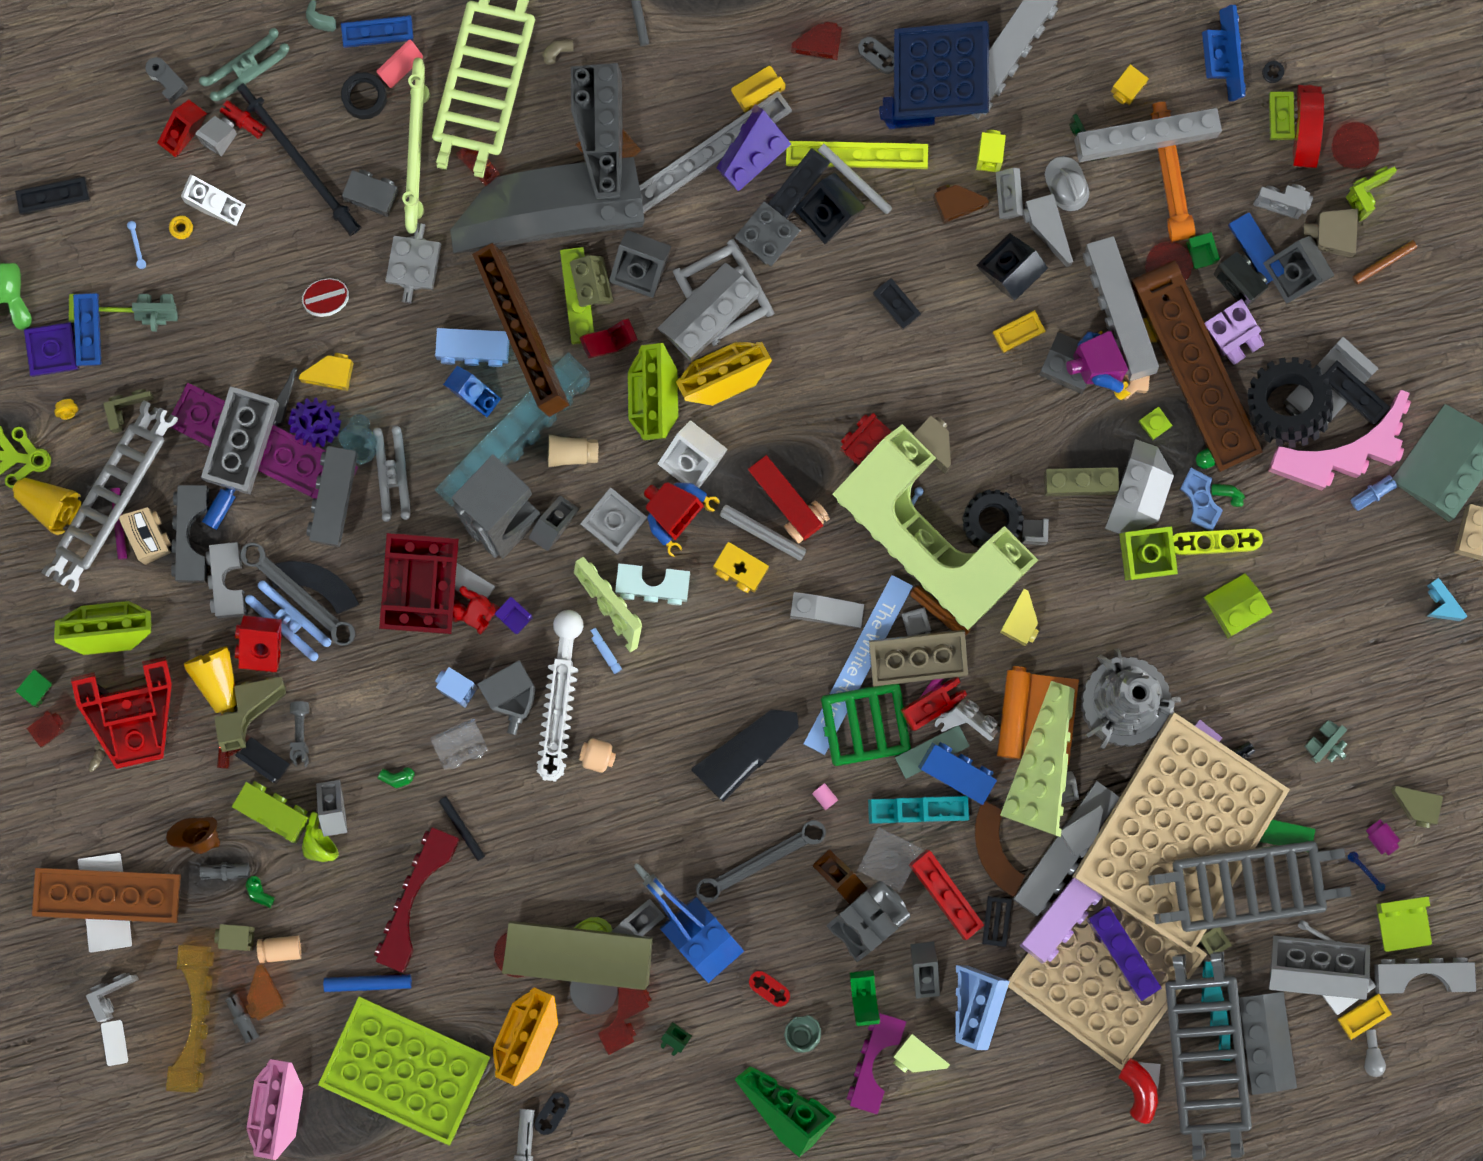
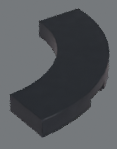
M300 561L275 564L299 586L311 588L327 598L337 614L360 605L345 582L321 566ZM272 581L275 589L280 588Z

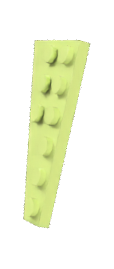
M1051 681L1000 815L1061 837L1062 829L1059 828V823L1064 809L1061 806L1062 793L1065 792L1069 756L1066 754L1067 742H1070L1071 733L1068 732L1069 720L1073 714L1075 689Z

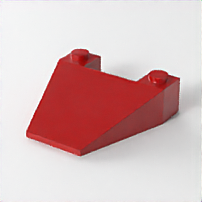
M166 656L142 661L147 685L103 695L99 694L95 672L71 677L76 705L116 769L164 758L172 686Z

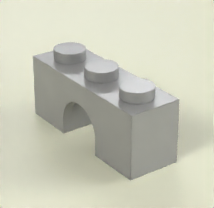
M238 542L209 545V551L206 552L207 566H211L212 574L208 575L209 589H213L214 599H210L211 613H215L218 619L247 616L245 592L243 590H229L225 585V577L228 572L243 568L241 545Z

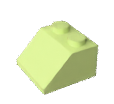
M909 1034L892 1055L896 1059L893 1064L905 1073L907 1070L921 1072L947 1069L950 1066L949 1063L913 1034Z

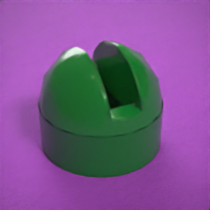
M1208 448L1197 454L1196 463L1200 468L1208 469L1215 466V461Z

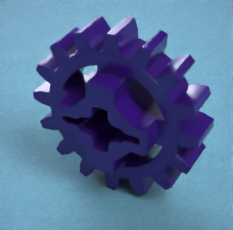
M306 398L304 405L298 402L296 409L292 408L288 422L291 425L290 433H296L295 440L302 438L303 445L311 442L313 448H315L316 443H320L324 447L326 440L332 443L334 436H338L341 421L339 420L340 413L334 412L335 406H326L327 400L318 403L317 398H314L313 402Z

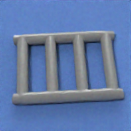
M734 239L729 240L727 246L682 270L680 268L673 270L679 286L688 299L698 288L692 290L686 278L732 254L738 264L734 269L743 274L759 291L757 300L761 307L732 322L711 342L713 346L718 345L720 339L765 315L769 317L775 314Z

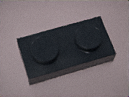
M892 278L873 292L874 297L902 330L921 316L919 310Z

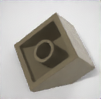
M930 416L913 435L936 457L932 463L946 474L951 466L949 431L946 429L948 425L938 416L936 418Z

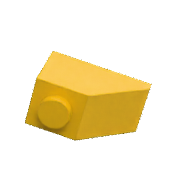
M335 353L334 356L328 355L302 372L299 380L302 383L348 391L354 363L345 354Z

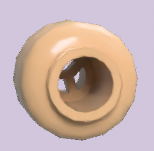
M592 738L588 743H583L579 761H582L584 768L603 773L607 766H613L616 753L612 752V745L610 743Z

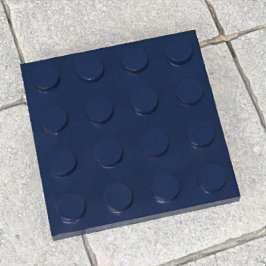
M987 21L894 29V118L896 120L989 113V24Z

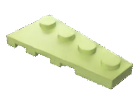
M584 557L580 558L575 562L574 574L590 597H597L600 611L604 616L609 615L614 624L613 629L617 635L623 634L628 641V644L625 645L628 651H634L638 648L642 629L639 617L627 609L625 601L621 597L616 596L612 591L610 583L599 576L596 567L591 562L588 563Z

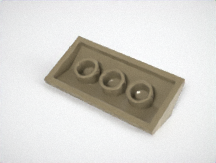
M965 630L869 640L873 687L968 676Z

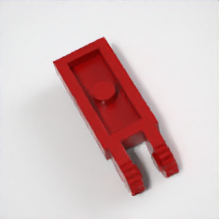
M954 677L943 683V685H939L901 709L912 731H916L953 708L954 704L967 696L965 690H960L950 697L947 694L949 690L959 685L960 680L958 677Z

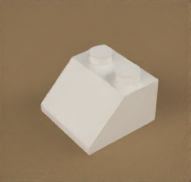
M690 420L677 433L658 462V465L681 483H692L700 488L728 449Z

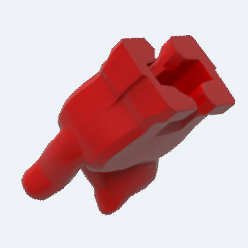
M461 586L459 589L460 593L464 597L469 598L470 602L466 608L464 604L454 600L452 621L455 623L464 621L467 625L474 627L477 633L481 635L490 624L489 621L495 616L500 607L491 603L486 596Z

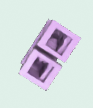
M1242 299L1204 323L1222 357L1226 355L1234 365L1246 357L1239 347L1243 343H1247L1252 353L1264 346L1263 340L1259 335L1262 330L1256 324Z

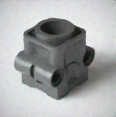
M878 881L826 926L833 935L845 943L850 955L856 962H859L910 918V914L901 897L882 881Z

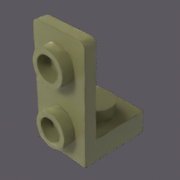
M146 389L133 391L132 396L123 398V395L110 397L109 402L103 403L110 431L112 433L123 431L122 425L125 424L122 410L118 411V408L141 403L143 400H153V394L150 391L146 392Z

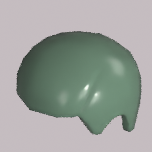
M810 1015L794 1017L785 1027L784 1038L787 1046L799 1053L813 1050L819 1044L821 1038V1028L818 1021Z

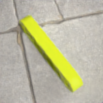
M1256 529L1177 533L1173 536L1174 543L1178 541V538H1181L1182 542H1190V537H1194V550H1190L1191 545L1184 546L1182 551L1179 550L1178 546H1174L1175 555L1248 552L1258 549L1263 542L1262 534ZM1237 534H1241L1240 539H1246L1249 537V534H1253V538H1257L1258 541L1253 546H1250L1249 542H1242V548H1238L1239 538ZM1224 535L1233 537L1234 545L1231 548H1226L1222 545L1221 538ZM1206 536L1209 538L1211 543L1208 549H1201L1198 546L1197 540L1199 537Z

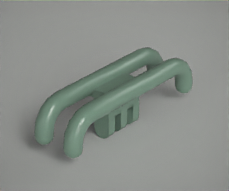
M271 28L266 37L211 75L200 77L199 83L202 86H210L232 71L238 76V79L222 90L211 92L210 99L217 102L227 98L237 91L239 85L242 83L246 85L288 54L289 46L283 43L277 52L260 64L254 58L255 55L270 46L278 38L279 33L276 28Z

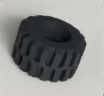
M989 489L983 493H978L969 501L963 514L962 526L963 531L965 530L966 532L965 536L968 540L972 541L975 547L981 548L995 535L985 532L979 524L980 513L989 507L1000 509L1007 518L1006 528L1016 538L1019 536L1023 527L1024 516H1022L1021 506L1017 504L1018 501L1015 498H1011L1009 493H1002L997 489L990 491Z

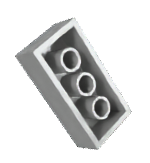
M230 386L201 478L206 482L251 495L279 403L274 399Z

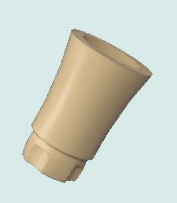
M548 434V467L598 463V440L560 437Z

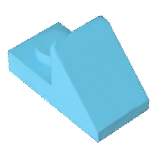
M1439 578L1427 585L1430 589L1428 591L1430 597L1436 603L1439 601L1441 604L1428 614L1427 617L1461 621L1467 617L1466 613Z

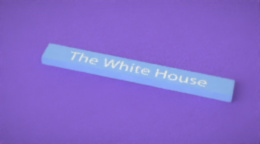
M891 575L830 694L860 689L871 667L869 640L886 639L913 587L911 584ZM845 701L831 704L836 733L847 713ZM821 709L804 745L825 755L829 748L828 738L824 737L823 727L826 726L823 709Z

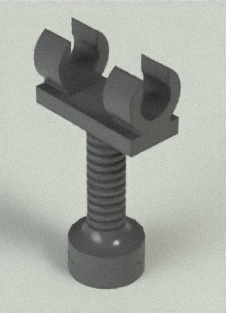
M295 701L290 703V713L295 716V742H290V758L295 767H297V758L302 756V763L304 762L306 768L309 764L307 756L309 749L303 741L304 716L309 714V703Z

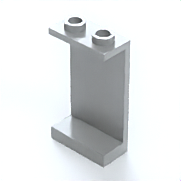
M1344 337L1318 363L1323 375L1338 360L1364 384L1379 369ZM1298 385L1283 403L1286 405V411L1290 415L1295 416L1306 411L1312 404L1314 397L1307 388ZM1332 390L1333 419L1347 402Z

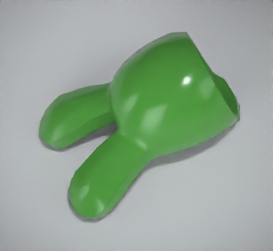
M0 263V303L8 304L11 319L16 328L21 330L30 327L32 319L20 297V268L16 263Z

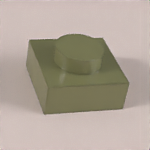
M1221 927L1212 928L1200 940L1210 958L1211 953L1224 951L1232 946Z

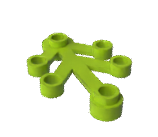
M0 426V446L4 450L0 451V461H2L0 463V475L16 463L26 464L15 474L6 476V486L13 489L14 485H9V479L15 477L17 481L22 480L33 471L40 473L50 467V454L44 449H36L28 439L25 429L22 427L14 428L12 430V438L20 442L28 454L18 453L6 438L4 430ZM19 430L23 431V437L20 439L15 436ZM38 457H43L44 459L41 465L36 464Z

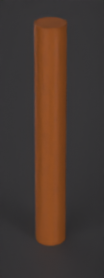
M1411 240L1352 277L1354 282L1358 285L1417 248L1416 243Z

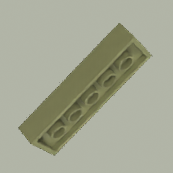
M509 921L502 973L645 990L649 985L653 937Z

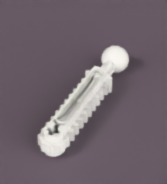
M563 610L557 614L553 622V629L556 635L559 636L557 659H555L554 664L548 665L553 674L547 675V678L552 680V683L546 685V688L550 689L551 693L545 694V697L550 699V702L545 703L544 707L548 708L549 712L543 713V716L548 720L541 725L547 729L544 732H540V735L545 737V741L539 742V745L543 746L544 750L538 751V754L543 757L537 761V773L540 774L544 781L556 782L557 779L564 776V768L566 767L562 759L567 758V755L562 750L567 749L568 745L563 743V741L570 738L569 735L565 734V730L571 729V726L567 725L566 721L572 720V717L567 715V711L573 710V707L568 705V702L574 701V697L570 696L569 692L575 691V688L570 686V683L577 682V679L572 677L571 674L578 672V669L573 667V662L571 661L573 641L583 630V620L573 610ZM547 754L551 756L558 755V758H554L553 764L557 766V770H553L552 774H549V771L545 769V765H549L551 759L547 757Z

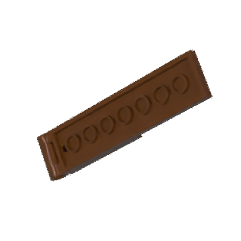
M1173 260L1131 279V284L1176 385L1180 387L1204 442L1215 461L1218 472L1262 453L1261 446L1176 261ZM1162 296H1166L1167 300L1163 301Z

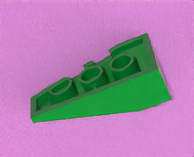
M751 1066L735 1079L778 1139L798 1157L808 1151L836 1119V1116L819 1101L810 1098V1100L805 1099L797 1094L798 1090L792 1087L788 1090L778 1085L776 1079Z

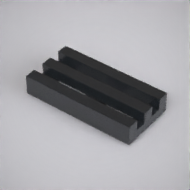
M987 896L982 944L1006 947L1012 899ZM992 902H996L992 940H988ZM1001 903H1006L1002 941H997Z

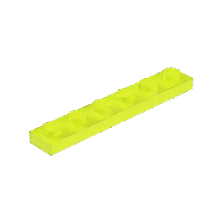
M789 141L791 145L786 149V166H798L811 148L822 155L818 149L824 143L849 167L928 169V144ZM831 162L828 167H835Z

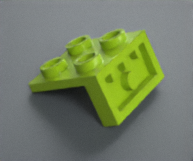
M1385 166L1374 173L1375 175L1370 177L1369 180L1364 177L1353 183L1354 186L1349 188L1350 192L1346 199L1352 209H1358L1359 222L1366 219L1375 209L1374 197L1367 191L1390 180L1397 171L1395 166L1390 169Z
M1429 896L1376 904L1385 952L1432 944L1426 907L1430 906Z

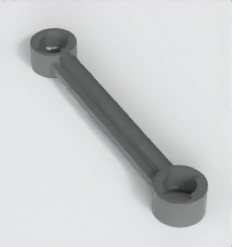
M248 543L242 548V561L248 566L257 567L328 629L336 644L346 646L353 642L356 635L354 627L348 622H340L269 560L261 545ZM251 546L258 547L260 552L259 562H248L245 555L247 548ZM341 625L349 627V641H337V627Z
M816 820L809 821L803 826L801 832L715 879L705 878L701 880L696 887L698 898L706 903L713 902L719 897L721 891L807 844L817 845L821 843L826 835L824 825ZM816 825L822 829L821 838L813 840L805 836L807 826ZM703 883H711L714 887L716 886L717 893L714 898L704 897L700 894V887Z

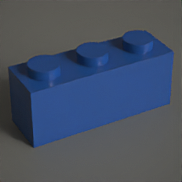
M932 742L918 768L983 805L997 781L992 777L994 772L982 765L979 769L971 765L973 760L963 754H960L959 757L951 753L952 748L942 742L938 745Z

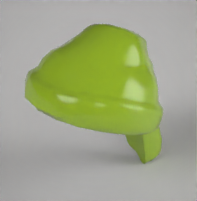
M312 812L303 838V855L307 859L314 861H333L339 855L338 849L328 836L323 837L322 830L319 828L318 813Z

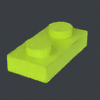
M1294 92L1269 93L1270 140H1294Z

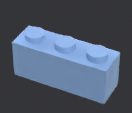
M437 328L435 357L437 360H441V364L453 365L455 361H465L464 364L469 366H478L479 362H487L488 366L502 367L503 363L508 364L509 339L505 331Z
M450 667L446 671L442 670L435 680L438 684L436 688L442 694L466 708L478 689L474 682Z

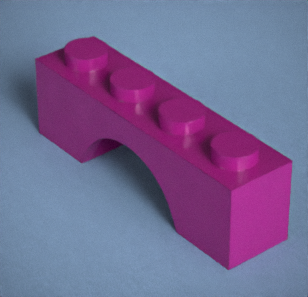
M879 1013L880 1023L872 1024L868 1027V1030L872 1031L869 1040H864L861 1053L865 1054L863 1062H858L856 1065L854 1076L858 1078L855 1087L850 1085L846 1100H850L849 1106L877 1115L885 1091L878 1086L873 1077V1062L881 1050L888 1046L900 1044L906 1021Z

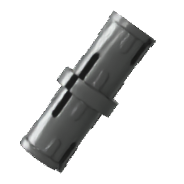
M222 862L216 865L200 864L201 880L222 879V881H228V879L250 877L249 863L228 864L227 862Z
M237 993L233 995L236 1006L231 997L225 999V1002L234 1017L232 1021L234 1025H238L246 1044L252 1041L248 1031L253 1039L260 1036L251 1022L250 1017L252 1016L250 1012L247 1013L240 995Z

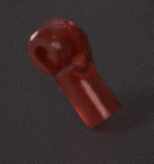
M219 746L217 768L229 769L230 756L241 749L222 752Z

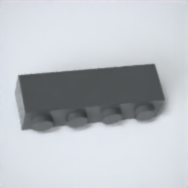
M327 446V451L322 452L320 466H323L322 475H318L316 480V489H319L318 497L313 499L311 506L314 518L313 522H309L307 527V536H310L309 540L312 543L339 548L341 546L358 458L356 451Z

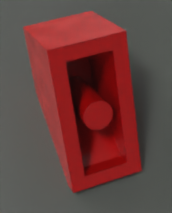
M190 99L173 110L157 143L171 155L177 157L200 129L207 113Z

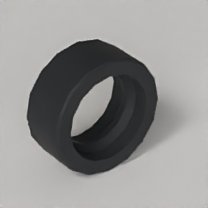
M361 72L350 76L344 82L341 90V100L347 112L353 117L371 119L379 115L384 109L387 102V94L382 81L378 77L367 72ZM366 82L372 84L378 92L376 103L369 109H359L350 100L351 90L359 83Z

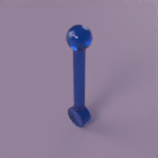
M1350 852L1348 859L1351 862H1355L1374 882L1378 891H1384L1386 888L1385 884L1379 882L1358 859L1359 856L1356 852Z

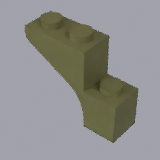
M271 676L263 681H246L241 683V685L234 686L238 712H225L221 716L214 717L218 744L222 752L246 748L245 736L249 724L286 695V686L282 677Z

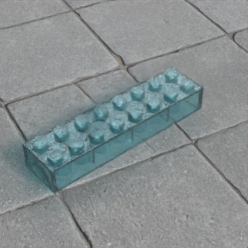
M568 352L553 368L571 406L574 402L572 400L578 392L582 394L590 386L589 381L591 378L589 371ZM530 391L435 489L437 495L454 510L452 507L454 502L451 497L492 454L506 466L511 461L515 463L524 454L523 448L528 443L533 445L540 438L539 432L545 426L549 428L557 420L556 415L558 412L548 417L537 407Z

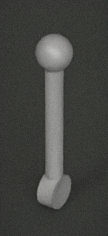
M1299 921L1298 927L1300 929L1308 930L1325 941H1334L1308 926L1306 921Z

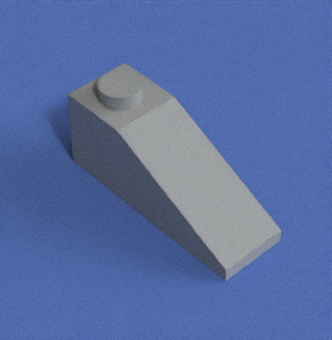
M1054 194L1026 201L1025 209H1023L1025 223L1029 222L1035 234L1066 267L1071 266L1073 260Z
M794 592L790 618L861 628L864 604Z

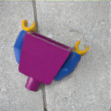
M1087 332L1077 345L1074 360L1067 361L1066 363L1068 373L1070 375L1081 373L1086 384H1095L1096 386L1114 391L1115 396L1120 400L1126 398L1131 394L1125 389L1129 385L1128 382L1124 381L1122 383L1121 381L1126 375L1128 368L1112 332Z

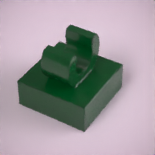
M672 1022L661 1038L663 1041L661 1048L663 1049L668 1044L674 1048L671 1055L675 1056L678 1052H682L692 1035Z

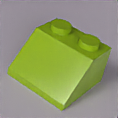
M1246 574L1241 575L1204 597L1227 638L1272 613L1261 591Z

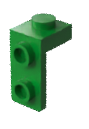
M874 970L850 972L851 995L856 1026L879 1024L880 1017L876 998Z

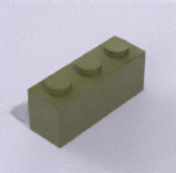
M1118 467L1046 469L1044 472L1045 496L1116 495L1119 492Z

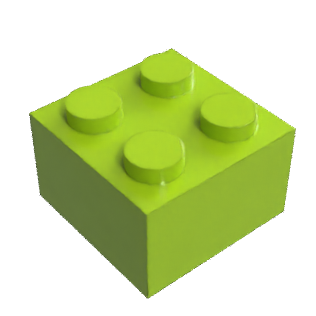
M1172 526L1119 533L1125 581L1178 574Z

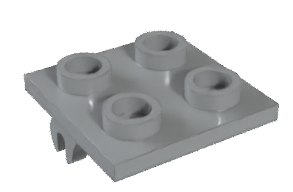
M962 699L951 711L941 714L935 722V727L941 722L944 723L941 732L968 723L990 742L1000 730L998 722L992 716H985L979 711L980 708L976 703L971 700L966 701L965 699Z

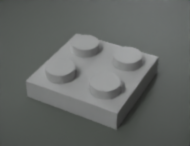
M610 487L580 525L618 555L647 520V516Z

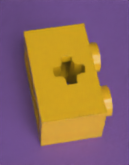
M728 542L715 562L713 569L717 570L715 574L723 580L728 581L730 578L737 582L736 587L745 593L749 591L755 593L769 566ZM744 564L746 573L741 572L737 575L734 566Z

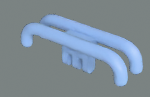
M260 581L258 588L282 609L274 615L252 595H247L245 602L264 618L282 619V635L311 661L318 660L317 652L295 633L303 627L325 647L331 645V639L266 581Z

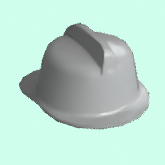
M1064 156L1050 161L1046 167L1045 179L1051 194H1054L1057 206L1066 211L1079 210L1086 204L1089 198V187L1081 167L1072 158Z

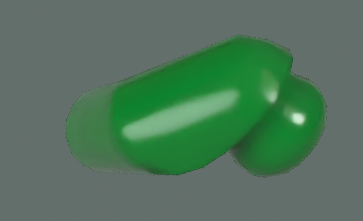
M1212 485V495L1232 498L1231 505L1233 507H1242L1244 505V493L1233 485Z
M406 767L403 771L393 774L382 769L377 779L394 788H400L413 781L414 771Z
M249 877L246 881V889L250 900L271 908L275 897L263 892L259 877Z

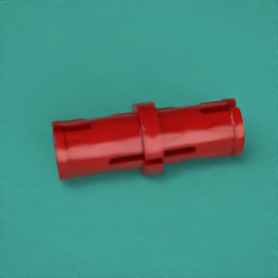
M229 100L223 104L227 108L221 107L220 113L234 121L238 128H244L257 139L263 136L261 132H265L267 127L250 116L251 113L242 111Z

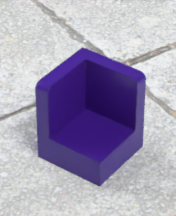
M512 597L495 613L496 617L515 634H519L533 619L532 615Z

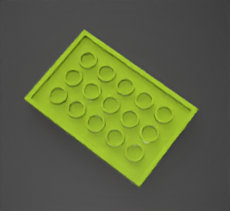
M359 996L318 1085L450 1146L491 1056Z

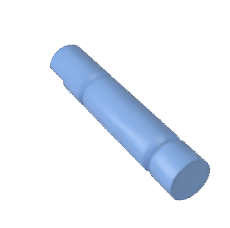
M592 629L591 632L594 636L591 639L597 645L596 647L605 661L611 667L614 674L620 672L622 668L617 663L607 644L603 641L597 629Z

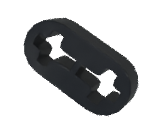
M557 1092L552 1094L536 1118L535 1127L540 1134L549 1135L553 1133L570 1106V1100L565 1093ZM563 1097V1103L566 1105L565 1108L560 1107L556 1113L552 1112L555 1103L552 1102L553 1099ZM551 1114L553 1118L550 1124L553 1126L551 1129L546 1128L544 1131L541 1129L540 1119L545 1120Z

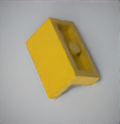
M768 66L731 88V92L744 113H746L755 104H760L777 91L782 92L785 90V83L781 76L778 77L773 68Z

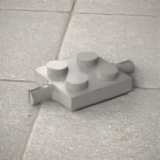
M417 223L414 236L407 238L393 237L385 281L387 284L403 287L402 302L409 304L412 303L414 290H433L441 249L440 242L427 241L423 238L426 225L422 223Z

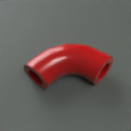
M1130 1058L1123 1067L1119 1079L1131 1088L1134 1095L1130 1115L1140 1123L1149 1124L1154 1118L1158 1105L1157 1086L1150 1073L1137 1061Z

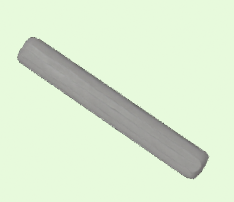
M725 505L720 512L722 518L797 560L803 559L806 549L728 505Z

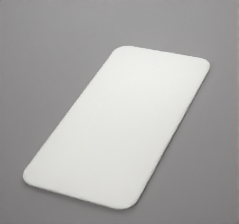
M122 1021L102 1023L101 1030L107 1065L127 1063L128 1055Z

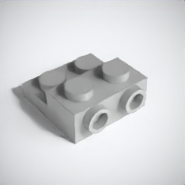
M1297 184L1287 185L1282 193L1276 187L1266 186V188L1261 187L1255 196L1253 205L1298 220L1301 214H1306L1307 209L1309 210L1313 196L1310 195V192L1305 191L1303 186Z

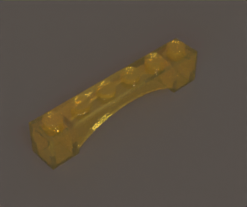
M178 946L177 969L182 970L189 986L192 1001V1020L189 1037L181 1056L174 1066H168L166 1091L197 1093L199 1088L203 1087L204 1074L200 1073L201 1063L204 1064L206 1058V1049H202L203 1039H207L208 1025H204L205 1015H209L210 1001L206 1000L207 991H211L212 976H208L209 966L213 967L214 952H210L211 947Z

